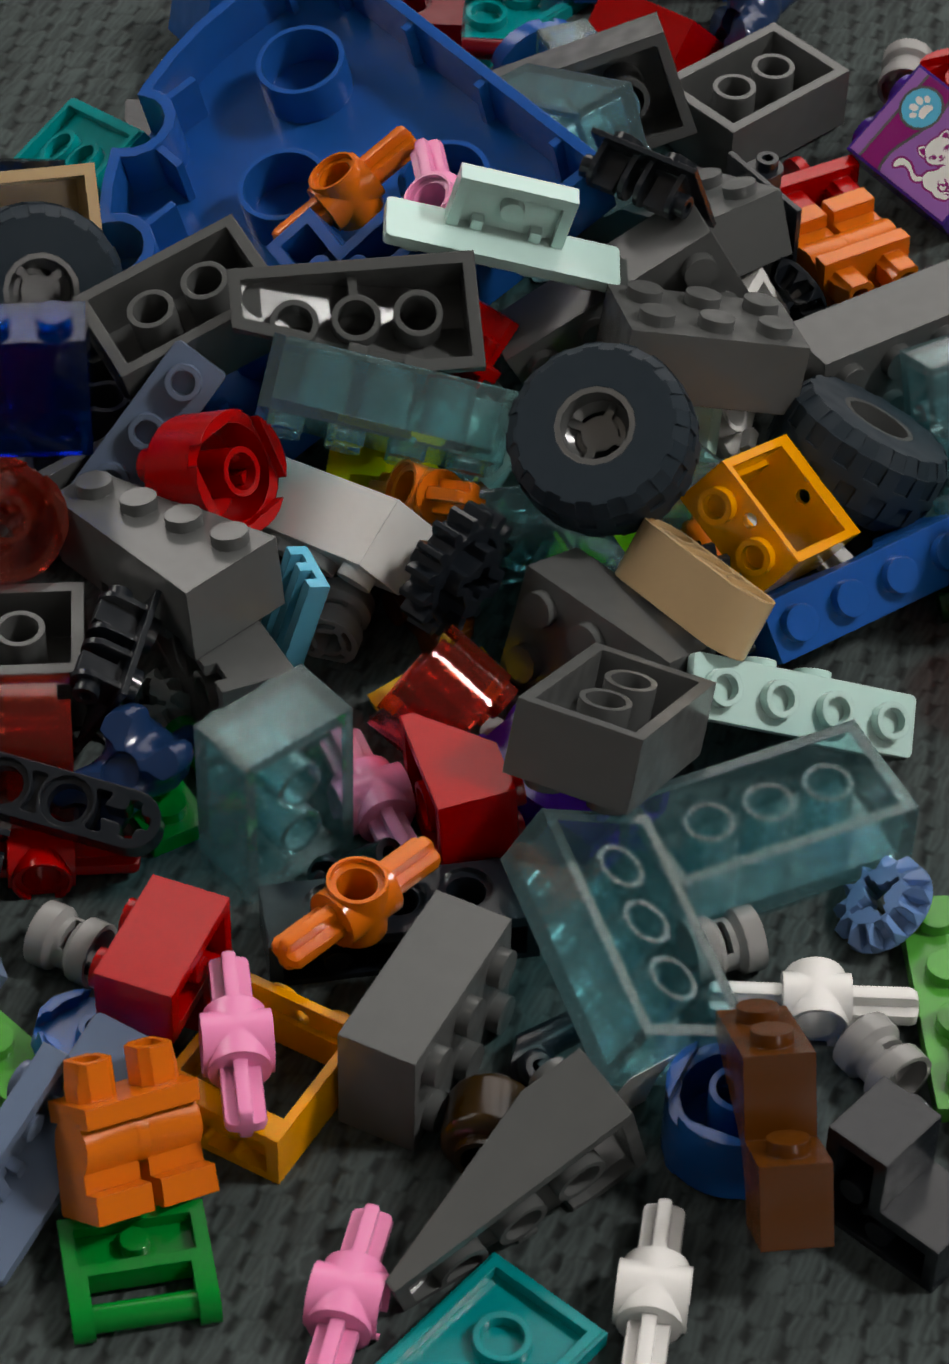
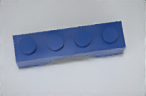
M949 514L920 518L904 528L872 540L873 546L843 563L816 574L788 582L766 593L776 604L754 642L756 646L755 651L747 656L770 658L776 660L777 665H783L948 586Z

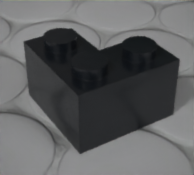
M883 1076L828 1128L826 1151L833 1161L834 1225L932 1294L949 1277V1171L934 1161L942 1115L934 1111L919 1095L905 1091Z

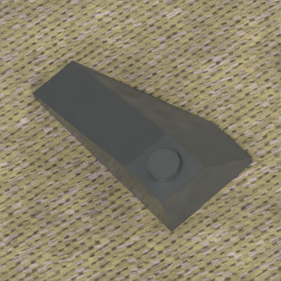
M474 250L227 269L232 332L423 376L486 371Z
M581 1048L565 1059L562 1056L550 1059L533 1073L529 1080V1086L520 1092L386 1279V1284L404 1312L473 1272L488 1258L487 1247L498 1241L502 1245L514 1242L520 1244L538 1232L537 1225L551 1209L564 1203L573 1212L610 1190L648 1161L633 1112Z

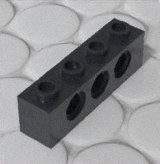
M527 855L487 858L478 861L439 865L436 870L403 893V907L388 918L387 932L378 943L361 949L341 947L334 944L303 968L286 970L279 963L278 957L271 948L274 937L311 911V898L326 887V878L287 881L279 884L258 886L260 931L268 977L272 983L278 982L292 986L378 975L436 890L511 918V949L517 952V959L540 956L542 914Z

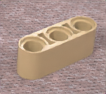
M645 517L642 520L615 571L616 576L703 644L722 655L738 661L746 659L776 604L769 595L691 537L659 519L655 520V518L648 519Z

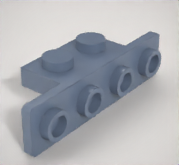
M177 340L174 342L75 479L83 473L98 470L108 472L114 477L145 487V483L140 480L136 471V461L140 451L149 446L155 432L170 418L183 414L200 413L225 380V372L184 341ZM52 509L36 530L35 536L39 541L61 556Z
M96 1013L92 1017L69 1054L43 1042L33 1059L23 1061L9 1081L7 1098L0 1107V1287H4L8 1283L60 1202L55 1152V1130L57 1124L50 1122L48 1101L65 1096L63 1060L86 1053L99 1052L111 1055L114 1079L117 1082L128 1078L123 1045L129 1041L147 1037L103 1013Z

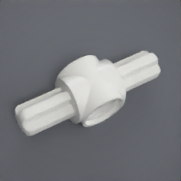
M806 957L793 962L785 971H781L780 983L719 981L715 983L713 990V1012L715 1016L716 1010L736 1009V1004L743 1000H773L779 1006H787L808 1040L827 1041V1046H835L845 1030L856 1020L868 1013H884L898 1026H912L916 1024L919 1014V997L917 991L913 988L853 985L852 974L845 973L840 964L825 957Z
M659 1198L658 1203L645 1205L642 1211L637 1248L631 1250L625 1258L620 1257L612 1325H616L617 1330L624 1337L621 1364H667L669 1344L676 1341L681 1334H686L694 1267H691L687 1259L681 1254L686 1220L685 1211L683 1208L672 1205L671 1199Z

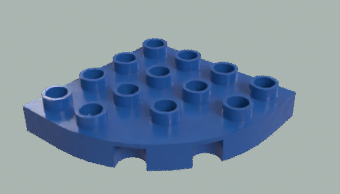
M223 0L201 18L168 51L143 84L137 95L151 130L149 135L151 140L132 148H111L100 198L102 230L119 255L122 262L120 263L122 271L230 214L234 216L266 265H279L266 246L273 241V229L311 199L306 190L310 187L308 179L316 165L326 157L338 152H353L360 158L393 129L402 125L411 132L416 140L424 137L428 141L432 139L441 141L445 149L449 170L458 175L461 163L464 162L579 188L580 204L568 236L577 237L616 206L614 196L587 186L586 179L578 174L579 166L584 156L587 154L595 156V150L402 0ZM411 160L381 184L386 192L382 196V209L389 196L403 199L407 188L415 180ZM333 225L331 226L345 242L360 230L339 231ZM475 264L479 300L488 305L492 304L525 278V276L515 272ZM284 344L226 375L223 383L201 412L241 409L242 412L250 416H260L276 432L283 447L285 457L294 460L388 386L389 383L306 354L307 349Z

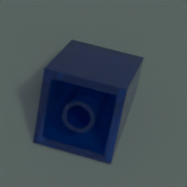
M49 300L37 303L0 304V458L92 455L94 453V374L86 302Z

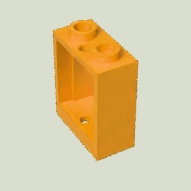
M787 434L722 460L685 493L684 497L680 498L721 554L727 553L730 556V566L732 569L741 573L744 578L765 593L818 568L861 533ZM801 489H805L809 493L810 499L808 502L801 500L799 495ZM748 513H752L756 516V526H754L748 519Z
M250 972L253 997L261 1001L265 1008H271L275 1042L325 1064L283 1119L267 1111L268 1121L265 1128L254 1131L252 1137L240 1138L238 1133L229 1132L224 1126L220 1088L214 1086L208 1077L203 1078L199 1032L176 1060L179 1074L198 1078L201 1100L196 1102L203 1120L202 1148L279 1185L338 1108L337 1034L350 1015L340 1010H331L298 995L285 984L272 983Z

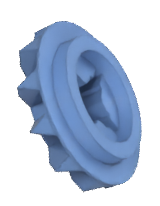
M885 855L880 860L876 869L862 866L861 878L855 884L843 885L847 898L833 908L836 916L840 918L835 931L841 938L848 939L851 949L863 954L881 953L898 946L918 929L930 909L933 899L931 877L924 868L909 856L897 861ZM881 896L884 897L885 902L883 908L886 913L883 915L876 910L878 908L877 900Z

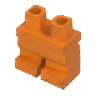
M864 187L823 200L821 208L815 203L801 208L802 214L796 263L804 268L817 282L825 296L827 306L841 303L918 272V266L908 257L910 235L902 228L897 229L891 220L881 218L874 211L875 198Z
M147 1036L129 1041L123 1045L128 1078L117 1082L114 1079L111 1055L99 1052L86 1053L63 1060L65 1096L48 1101L50 1122L57 1124L55 1130V1152L63 1217L100 1228L155 1211V1205L165 1208L220 1191L215 1163L204 1160L201 1145L203 1120L196 1102L201 1100L198 1078L179 1074L176 1056L170 1039Z

